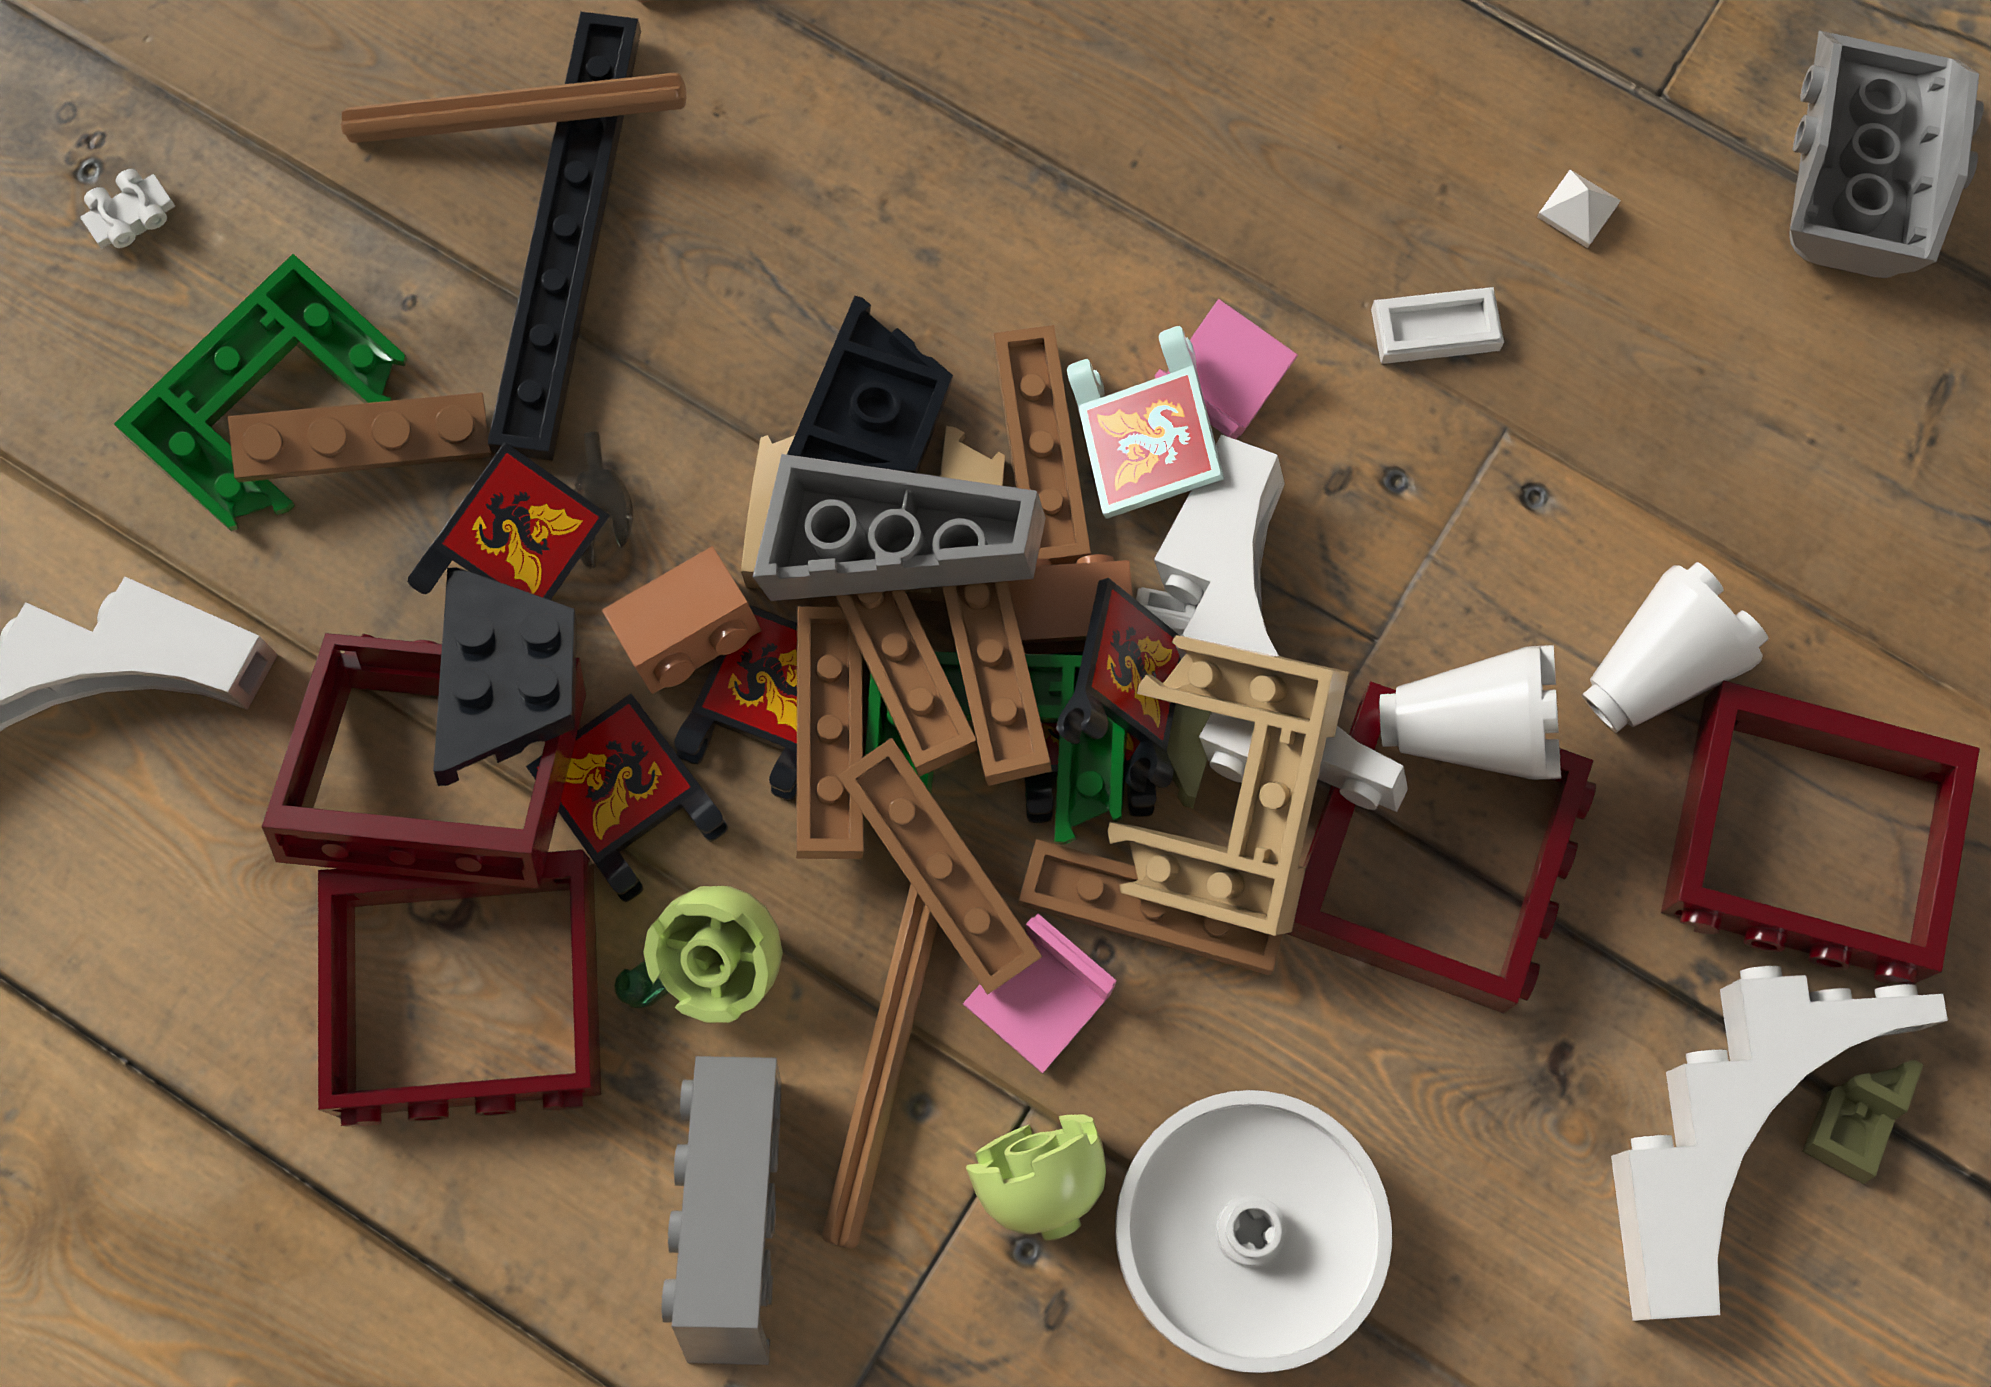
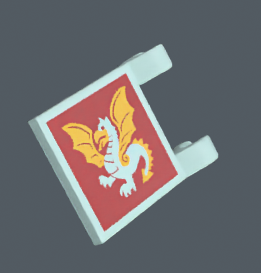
M1175 326L1159 334L1160 345L1170 372L1168 375L1105 396L1102 377L1097 370H1093L1092 364L1088 359L1072 363L1067 368L1069 382L1080 412L1102 513L1106 519L1224 479L1197 373L1194 347L1188 337H1185L1181 326Z

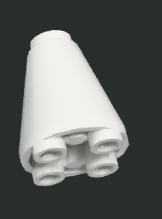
M1696 562L1688 570L1681 566L1673 565L1662 575L1590 678L1592 686L1582 694L1583 699L1593 712L1615 733L1627 724L1635 727L1719 686L1723 680L1729 681L1753 669L1762 661L1763 655L1759 647L1769 639L1766 632L1747 612L1741 610L1737 615L1732 612L1718 597L1724 591L1722 585L1699 562Z
M1554 645L1520 648L1398 686L1396 694H1380V728L1383 747L1399 746L1400 753L1533 780L1560 779L1559 739H1546L1545 733H1559L1556 690H1543V685H1556Z

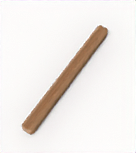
M667 73L348 107L342 111L341 130L349 142L360 143L677 110L685 107L687 92L685 82L680 74Z
M912 884L910 885L822 1233L823 1240L828 1244L848 1249L855 1248L859 1243L938 926L937 920Z

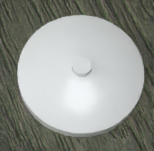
M1244 1090L1217 1094L1196 1101L1172 1115L1151 1134L1133 1159L1124 1178L1116 1209L1115 1238L1119 1264L1126 1285L1145 1318L1164 1338L1186 1354L1204 1363L1238 1372L1263 1373L1291 1369L1312 1362L1343 1343L1361 1325L1377 1301L1386 1279L1392 1249V1223L1386 1192L1380 1176L1370 1157L1346 1128L1322 1110L1300 1099L1268 1091Z

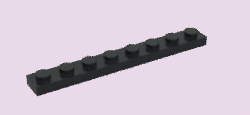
M580 11L565 84L632 77L641 36L638 18ZM624 115L556 122L487 443L492 453H497L503 443L506 442L528 458L553 461Z

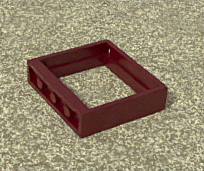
M325 633L261 826L277 863L539 889L586 698L580 658L576 657L574 729L545 742L524 828L516 829L314 808L351 688L439 696L442 644L430 640L404 641L375 638L367 634L352 636Z
M1723 680L1704 699L1661 913L1681 918L1680 923L1694 926V932L1718 934L1721 929L1745 936L1744 943L1759 950L1782 952L1785 950V947L1810 953L1808 960L1822 967L1844 970L1849 969L1850 965L1869 969L1874 971L1875 980L1885 984L1896 981L1915 985L1919 981L1941 973L1980 748ZM1733 731L1938 784L1910 943L1702 887Z
M1370 681L1360 699L1348 735L1357 742L1375 750L1381 733L1380 694H1396V690ZM1559 748L1561 778L1552 780L1560 782V787L1500 976L1320 911L1356 804L1341 795L1340 788L1333 785L1329 789L1303 865L1306 869L1292 932L1285 934L1504 1014L1518 1004L1519 998L1527 1001L1537 982L1540 964L1532 962V956L1538 937L1546 940L1557 918L1559 903L1550 899L1557 877L1565 880L1575 860L1578 843L1569 840L1575 819L1584 820L1594 799L1596 784L1587 781L1594 760Z
M583 849L548 852L539 889L347 869L318 870V1110L336 1117L341 1116V1126L360 1127L381 1124L382 1113L408 1111L409 1121H436L448 1119L449 1108L475 1106V1115L497 1116L516 1113V1102L543 1100V1110H570L583 1107V1097L601 1095L594 863ZM570 890L575 1073L356 1091L355 907Z

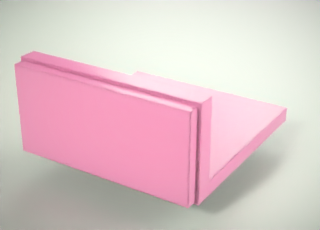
M1220 299L1217 300L1190 339L1196 355L1197 373L1210 424L1227 437L1236 440L1246 430L1298 357V354ZM1159 369L1154 377L1159 378L1170 374L1169 370L1166 372Z
M1037 914L1028 921L1025 932L1042 955V958L988 995L979 984L964 1001L963 1005L1043 1074L1109 998L1115 987L1116 980L1040 914Z

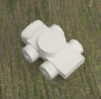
M126 169L118 174L115 180L122 191L120 194L111 198L106 189L102 187L91 189L86 193L84 201L90 211L80 216V218L101 249L111 243L116 248L129 246L135 240L136 235L142 234L147 229H157L166 222L167 215L165 212L176 206L154 174L143 180L137 170Z

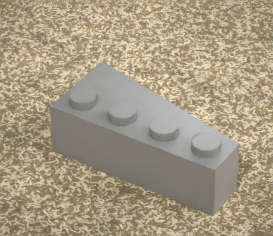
M781 454L753 578L770 601L1033 579L1046 517L1038 492L1035 490Z
M696 1056L694 1080H683L680 1116L682 1121H690L688 1144H677L675 1152L674 1181L676 1186H684L682 1211H671L669 1218L668 1249L669 1253H678L676 1279H665L662 1320L663 1322L672 1323V1329L687 1363L769 1365L770 1339L765 1337L760 1320L761 1306L772 1304L773 1276L771 1275L770 1250L765 1249V1238L772 1239L773 1234H775V1184L769 1183L770 1173H776L778 1170L782 1082L777 1058Z

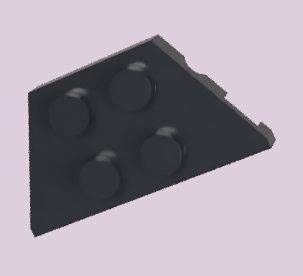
M855 295L787 455L918 473L949 394L953 375L933 357L922 354L917 349L915 342L899 328L892 332L885 328L870 315L871 304L864 298Z
M457 567L447 568L433 769L437 786H448L459 781L458 770L493 755L496 762L499 763L522 753L528 745L534 742H546L574 729L577 620L574 608Z

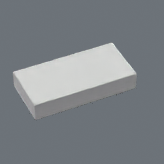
M1494 287L1374 300L1371 308L1381 364L1500 351L1504 344Z

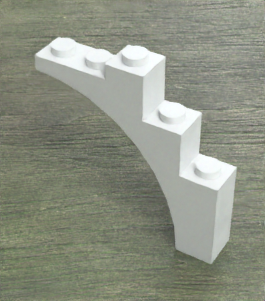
M1221 435L1216 443V448L1224 479L1191 490L1154 562L1168 594L1183 603L1198 604L1182 636L1278 656L1267 634L1262 615L1260 569L1268 525L1285 485L1277 454ZM1176 646L1179 656L1182 659L1185 656L1186 652L1183 649H1179ZM1215 712L1211 713L1199 738L1208 761H1210L1209 765L1214 771L1230 780L1242 783L1255 722ZM1338 726L1335 737L1326 738L1317 780L1340 788V793L1343 797L1360 807L1374 810L1379 804L1397 812L1408 790L1404 766L1357 742Z
M127 577L123 578L116 592L110 593L101 604L97 616L98 623L93 632L25 602L18 616L6 624L0 635V731L53 705L114 691L159 689L201 694L248 710L278 654L259 635Z
M1761 966L1741 970V979L1720 989L1730 1061H1728L1727 1050L1691 1052L1686 1054L1687 1064L1666 1072L1676 1147L1673 1146L1672 1135L1644 1136L1631 1139L1632 1150L1611 1156L1633 1321L1720 1315L1718 1253L1725 1206L1743 1156L1771 1111L1806 1075L1847 1048L1875 1037L1923 1030L1948 1021L1943 994L1918 995L1917 986L1913 984L1880 987L1875 989L1876 998L1852 999L1851 989L1848 988L1826 989L1809 993L1806 975L1782 977L1780 966Z

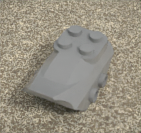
M1819 30L1814 65H1811L1806 73L1800 95L1801 102L1808 103L1807 115L1802 117L1793 143V151L1801 153L1789 232L1790 243L1795 252L1804 260L1817 265L1880 278L1915 272L1936 262L1962 190L1969 186L1977 167L1978 153L1971 151V142L1981 122L1984 109L1983 101L1976 100L1979 73L1960 60Z

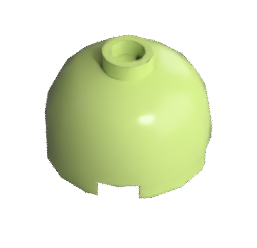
M701 886L672 901L648 929L643 951L649 978L653 984L659 978L666 990L680 1001L675 1008L684 1015L710 1023H730L737 1020L743 1012L756 1007L773 986L783 955L778 926L766 906L750 893L730 886Z
M1084 1114L1059 1116L1063 1129L1032 1134L1029 1124L1000 1136L980 1148L975 1153L978 1163L967 1165L966 1169L974 1191L984 1210L1006 1229L1021 1234L1041 1232L1044 1240L1059 1239L1075 1232L1081 1226L1079 1218L1092 1209L1104 1190L1106 1160L1103 1145L1093 1118Z

